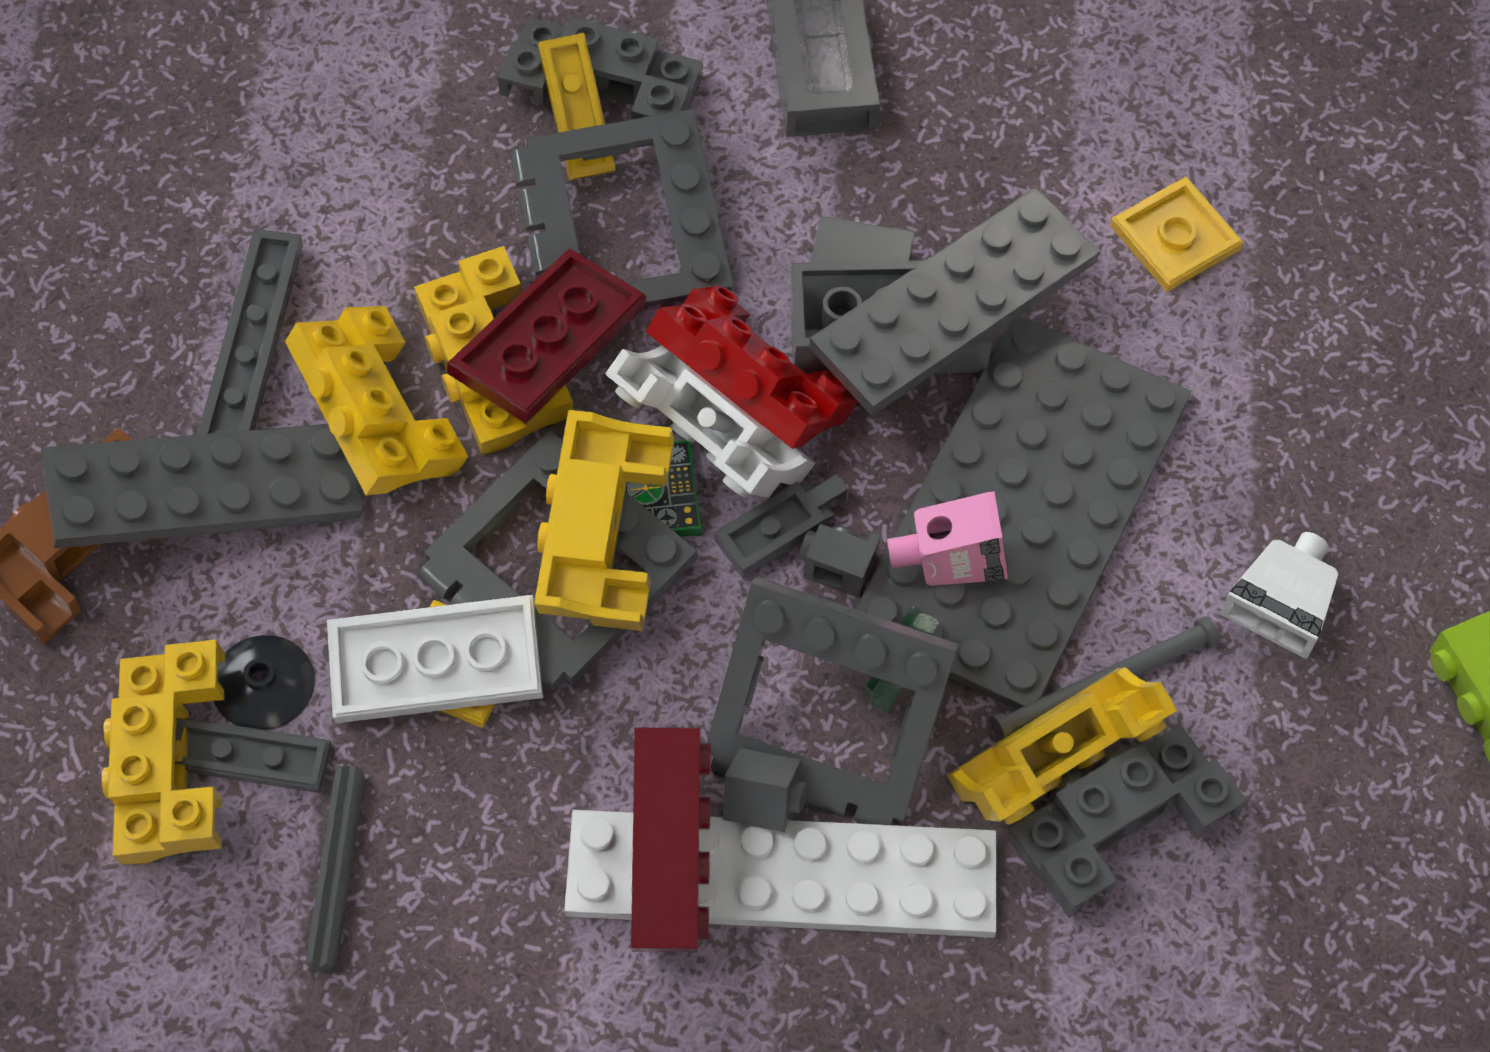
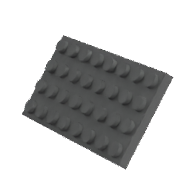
M1018 316L1007 326L989 360L988 368H985L894 536L917 534L914 512L920 508L995 491L1008 579L930 586L926 584L922 564L892 569L889 549H887L855 609L918 631L922 630L928 618L931 617L939 623L933 636L959 644L949 676L950 679L1016 710L1041 699L1192 391Z

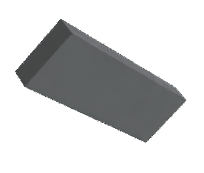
M178 718L176 740L181 741L184 727H186L188 730V758L183 757L182 761L175 762V764L185 765L187 772L320 793L332 747L330 740L197 719Z

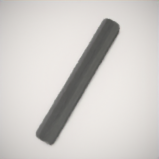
M342 765L335 770L306 956L309 969L314 971L331 972L337 967L365 780L363 770L356 766Z

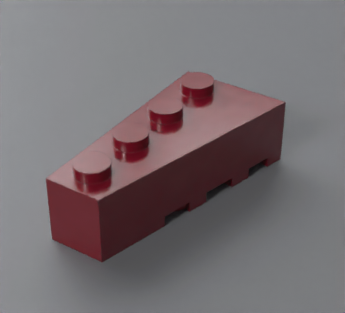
M634 728L632 952L697 953L698 940H709V906H698V884H709L710 851H699V830H710V797H699L700 775H710L711 743H700V728Z

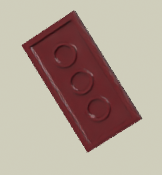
M568 248L447 362V374L526 424L646 306L647 295Z

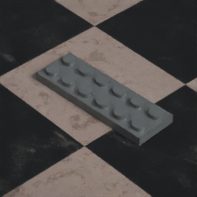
M1035 187L810 337L809 348L867 412L873 416L1097 263L1099 251Z
M328 424L41 447L40 459L54 549L346 521L360 518L363 513L357 478L335 436L331 433Z

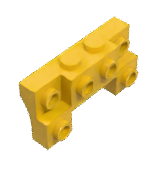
M504 246L458 261L459 272L414 287L417 303L431 333L425 336L429 354L434 364L443 362L446 371L447 362L494 319L490 310L511 303L521 294V283ZM447 373L441 375L449 401L451 403L460 402L482 456L509 447L538 429L567 419L568 410H574L573 400L565 385L525 424Z
M386 306L345 307L338 320L296 322L285 343L366 496L386 494L412 482L447 477L459 471L469 456L448 418L415 421L384 362L394 360L406 343Z
M568 410L557 475L550 474L547 482L546 502L548 505H551L549 522H542L538 532L537 548L539 553H543L534 605L539 614L590 619L593 626L643 631L651 587L649 575L645 572L612 568L627 482L667 486L674 445V435L671 427L629 423L593 412Z
M216 639L165 645V653L161 655L120 659L119 697L111 700V718L105 719L104 740L110 752L109 767H104L102 771V789L105 797L114 804L113 857L121 865L150 863L179 853L222 849V838L215 831V808H222V797L213 786L187 789V770L185 765L175 764V762L182 761L183 757L188 758V730L186 727H184L181 741L176 740L178 718H189V712L183 704L224 700V689L218 682V663L225 662V652Z
M1126 667L1117 668L946 775L961 801L975 802L985 820L1002 821L1004 819L1006 824L1009 825L1030 814L1035 809L1031 802L1057 787L1063 781L1061 775L1075 766L1083 769L1099 761L1107 754L1104 748L1120 738L1136 737L1139 742L1153 737L1166 728L1163 719L1178 710L1161 681L1146 682L1139 679Z

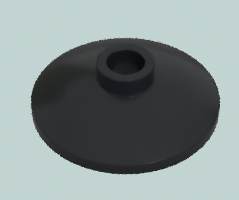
M260 635L244 639L225 652V662L218 663V682L224 689V700L214 701V704L221 715L236 726L270 730L283 726L296 718L304 710L312 696L315 678L310 659L298 645L282 637ZM258 670H267L269 672L268 677L263 681L257 682L251 679L253 673Z

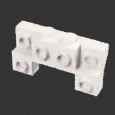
M662 345L645 353H634L622 349L605 373L619 385L615 393L624 401L638 409L642 404L657 408L673 421L670 427L677 434L691 443L697 441L708 450L706 457L726 474L723 482L731 490L744 498H748L750 494L769 498L780 482L792 485L798 481L801 484L815 465V462L798 448H790Z

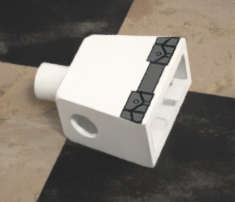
M1310 532L1302 533L1295 547L1281 540H1273L1233 586L1220 615L1307 659L1321 633L1338 577V571L1334 567L1322 562L1329 548L1328 543L1322 537Z

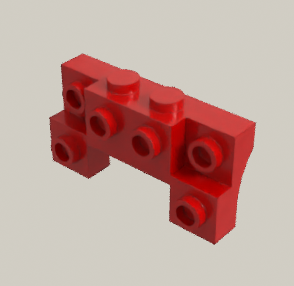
M714 285L712 287L692 289L684 304L659 308L646 330L647 334L792 449L804 446L813 437L827 428L843 424L858 403L856 398L831 371L824 370L806 374L790 362L786 354L770 346L753 333L751 327L745 323L750 313L737 304L739 302L738 297L725 287Z

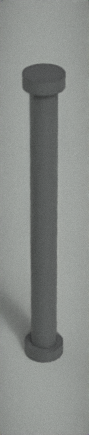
M1204 616L1194 621V627L1007 715L1003 712L992 715L990 717L991 725L998 738L1002 740L1117 668L1126 667L1135 676H1139L1202 645L1206 648L1217 645L1219 643L1217 629L1213 622Z

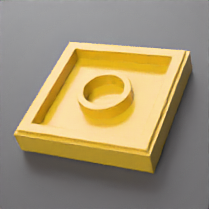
M1186 176L1114 216L1110 223L1111 228L1166 292L1240 251L1244 243Z

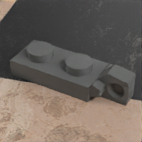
M837 474L814 488L809 482L800 485L797 481L715 531V542L741 577L744 578L801 543L808 530L816 532L820 524L827 525L834 519L832 510L847 502L848 488Z

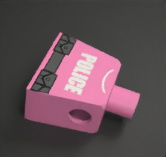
M995 491L920 508L914 512L917 534L887 538L892 569L922 564L927 585L938 586L1008 579Z

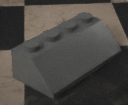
M926 260L792 263L791 323L793 364L806 374L824 370L830 371L809 348L810 337ZM992 335L935 374L983 373L984 369L988 368L993 345Z

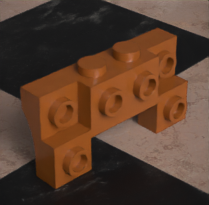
M117 427L101 442L133 439ZM45 490L30 503L19 506L12 513L9 521L0 528V601L5 605L8 613L43 645L82 611L76 597L59 582L102 545L54 549ZM159 538V539H154V540H155L157 543H159V542H160L161 540H163L164 538Z

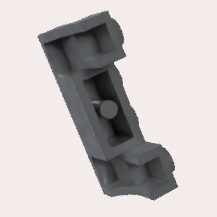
M528 17L518 43L512 42L498 76L500 95L509 97L514 85L534 90V102L544 105L548 95V88L538 42L584 33L598 95L633 105L631 110L632 120L688 110L703 76V61L660 51L659 39L649 37L641 32H629L605 26L597 21H585L573 17L570 18L567 27Z
M1181 724L1145 746L1140 742L1127 751L1123 747L1112 750L1098 762L1099 768L1084 777L1080 772L1070 775L1055 788L1056 794L1051 803L1009 827L1006 838L1023 862L1046 885L1069 918L1078 913L1081 904L1101 892L1104 896L1113 891L1116 885V877L1099 854L1170 811L1173 804L1198 837L1206 834L1211 824L1230 813L1234 817L1242 811L1247 799L1216 758L1208 762Z

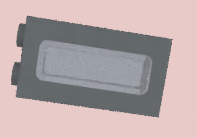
M767 0V11L786 137L877 130L880 101L863 0Z

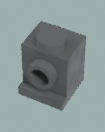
M823 524L819 525L816 532L808 530L798 558L805 560L803 578L860 598L878 556L880 535L871 532L867 541L859 538L850 529L844 527L831 528Z

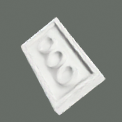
M533 595L327 620L332 713L336 723L543 698Z

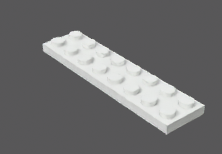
M572 810L565 917L631 920L633 813ZM711 816L710 830H699V851H710L709 884H698V906H709V924L995 937L996 830L790 820L785 832L725 821L723 817Z

